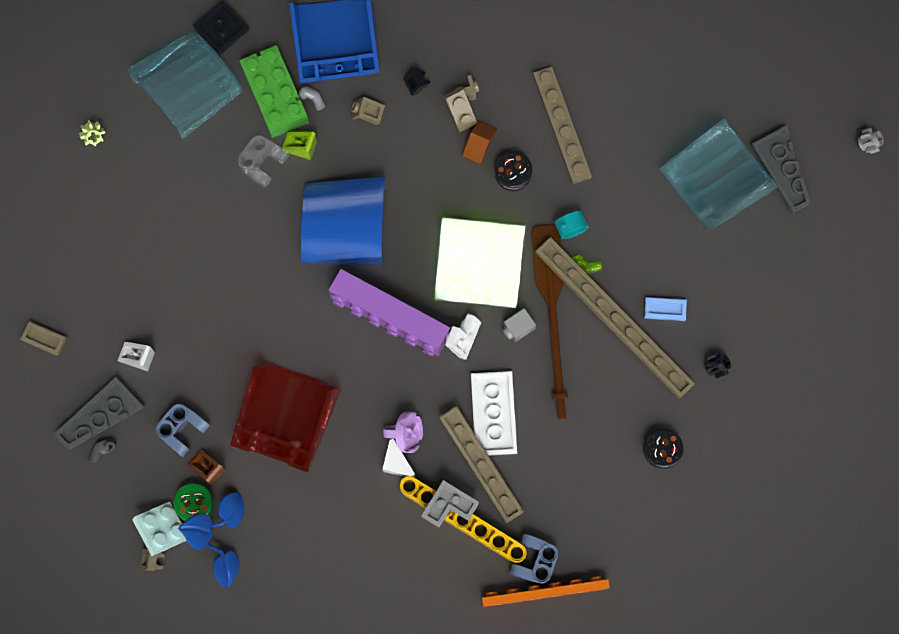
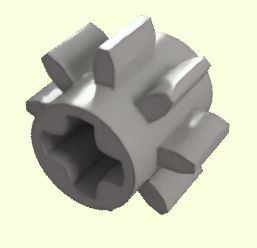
M872 128L862 130L863 135L858 138L861 150L867 153L870 152V154L879 152V147L884 144L881 132L876 131V129L872 130Z

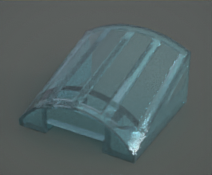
M194 31L126 69L132 82L135 84L138 82L173 123L182 139L244 90L243 86L218 54Z
M725 118L659 168L708 232L778 188L774 180L770 178Z

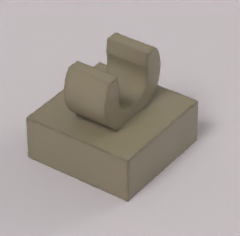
M142 549L139 570L155 571V569H163V566L157 565L156 560L158 557L165 558V555L158 553L151 556L148 549Z

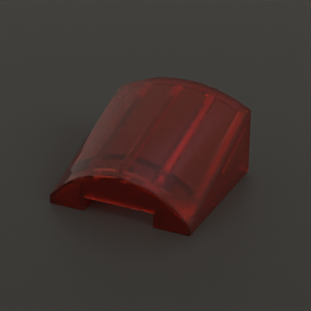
M269 364L254 366L230 446L247 452L253 451L287 463L290 467L309 472L341 389L315 378Z

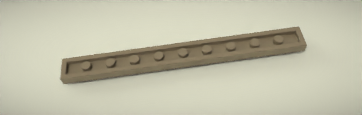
M551 237L536 250L535 253L678 399L695 385Z

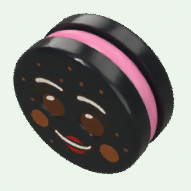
M512 151L503 154L497 160L495 179L503 189L519 191L529 184L532 177V164L527 156L520 152Z
M660 429L651 433L643 447L647 462L658 469H668L676 465L681 459L684 450L681 438L675 432L668 429Z

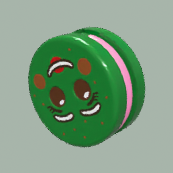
M197 483L186 484L177 491L174 497V509L176 514L184 521L197 514L210 516L214 509V498L211 492L203 485Z

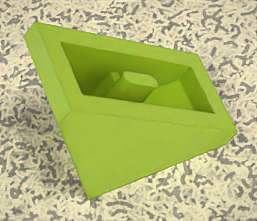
M287 132L281 150L311 160L317 144L316 134L314 132Z

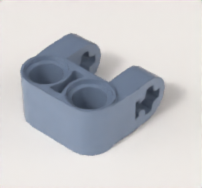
M176 404L157 424L156 433L170 448L181 457H184L190 449L176 439L178 434L189 422L202 433L210 425L186 406ZM179 410H184V418L176 419V413ZM165 426H171V433L167 436H163V428Z
M523 534L520 544L538 551L537 559L533 570L512 564L509 574L529 582L545 584L549 581L555 567L558 549L546 541ZM551 549L554 552V558L546 560L543 557V550ZM537 569H544L547 572V578L539 580L535 575Z

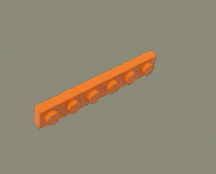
M603 576L590 578L591 582L582 583V579L569 581L570 585L561 586V582L548 584L549 588L540 589V585L527 587L528 591L519 592V588L506 590L507 594L499 595L498 592L486 593V597L482 598L483 607L604 590L609 589L610 586L608 579L603 580Z

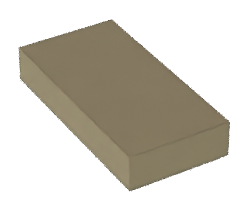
M31 321L28 322L20 340L58 357L68 339Z

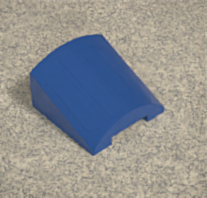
M334 0L298 5L293 2L289 3L300 83L380 73L373 0Z
M385 177L305 183L301 221L302 263L383 265L382 222L384 191L386 190Z

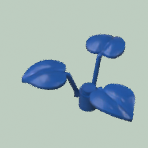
M239 492L229 493L221 499L218 506L219 516L223 519L221 522L212 524L208 515L197 514L178 527L193 549L201 550L206 546L219 553L220 556L216 557L213 561V572L218 583L223 588L230 587L236 578L239 570V559L233 551H227L224 554L222 550L208 542L212 538L211 528L222 526L226 523L228 528L234 529L241 523L244 516V502Z

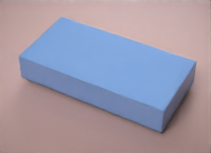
M646 297L644 319L685 321L687 300Z

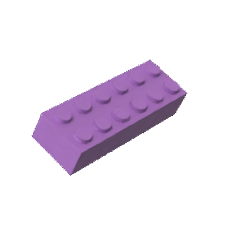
M340 269L329 288L333 304L340 308L345 306L351 309L350 313L359 318L364 316L369 319L368 322L378 328L382 326L387 329L386 332L394 337L398 335L405 339L404 342L412 347L417 345L423 348L422 352L431 357L433 355L439 357L446 344V336L450 332V327Z

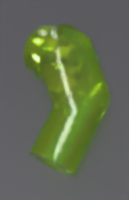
M576 255L573 258L586 274L603 270L600 261L588 263L581 255Z

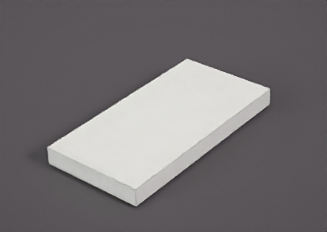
M512 371L471 373L475 436L488 456L517 454Z

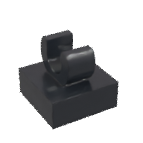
M419 68L411 69L403 78L412 96L418 95L423 88L430 84V81H425L423 78L426 73L424 71L420 72Z

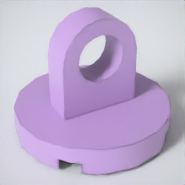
M403 412L399 416L396 425L383 428L384 437L395 438L399 450L403 453H414L420 447L418 445L419 440L423 438L422 420L419 416H416V412Z

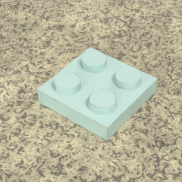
M170 502L139 514L132 519L151 556L187 541L178 529L182 523Z

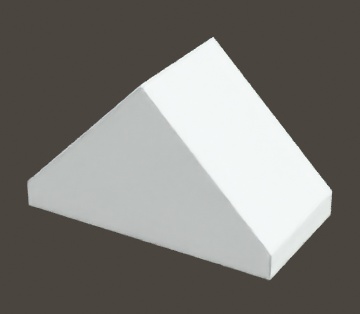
M124 342L118 361L148 371L155 352L147 345Z
M391 439L383 465V472L403 477H415V473L399 450L394 439Z

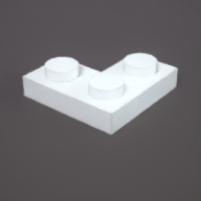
M467 314L466 319L461 323V327L453 326L451 332L447 334L445 345L459 358L466 360L481 322L475 316Z

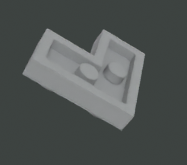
M443 480L421 517L440 528L450 510L469 521L480 502Z

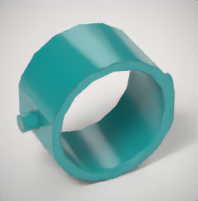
M582 211L569 213L554 222L560 238L563 240L577 236L589 228Z

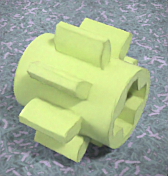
M88 120V123L81 125L83 132H80L79 136L81 139H84L85 145L90 143L96 146L100 141H104L101 135L105 134V130L100 128L98 121L93 123Z

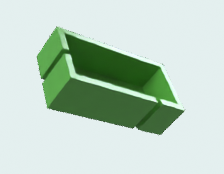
M277 45L261 51V56L257 57V54H253L239 60L272 138L309 123L305 109Z

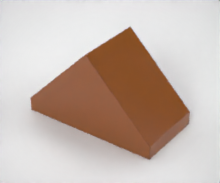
M479 121L469 136L462 157L481 165L497 129Z
M200 450L188 464L192 470L210 485H213L225 471L219 463L203 450Z

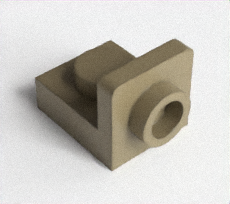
M467 75L468 87L459 86L454 90L462 87L468 101L476 99V92L479 91L477 81L472 80L471 75Z
M362 97L352 104L351 112L353 113L351 119L356 120L360 118L378 125L380 124L385 105Z

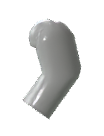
M304 86L298 91L299 98L304 100L307 98L311 99L316 110L325 108L324 101L318 90Z

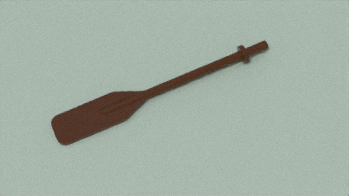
M537 226L531 233L535 283L548 306L556 394L552 395V400H555L557 404L558 420H565V400L568 399V394L564 393L556 310V304L564 282L535 253L550 237L561 247V238L556 226Z

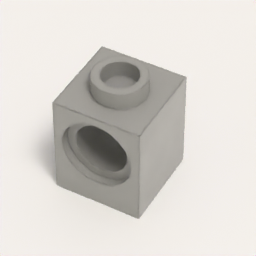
M524 308L504 322L505 328L503 332L509 340L512 338L514 342H517L536 328V324Z

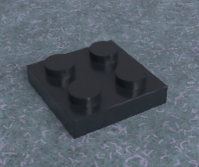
M223 0L193 24V28L219 56L249 31V27Z

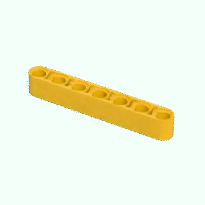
M411 476L403 478L400 482L402 494L425 509L429 503H424L421 500L424 493H431L434 496L436 493L435 490ZM406 482H413L415 484V489L412 492L404 490L403 487ZM452 511L446 516L444 521L508 561L519 564L525 559L526 549L522 544L474 514L466 525H459L457 522L459 515ZM477 526H484L487 530L486 535L483 537L477 536L475 528ZM501 537L504 539L505 545L497 548L493 545V539ZM519 548L522 550V557L514 559L511 556L512 549Z

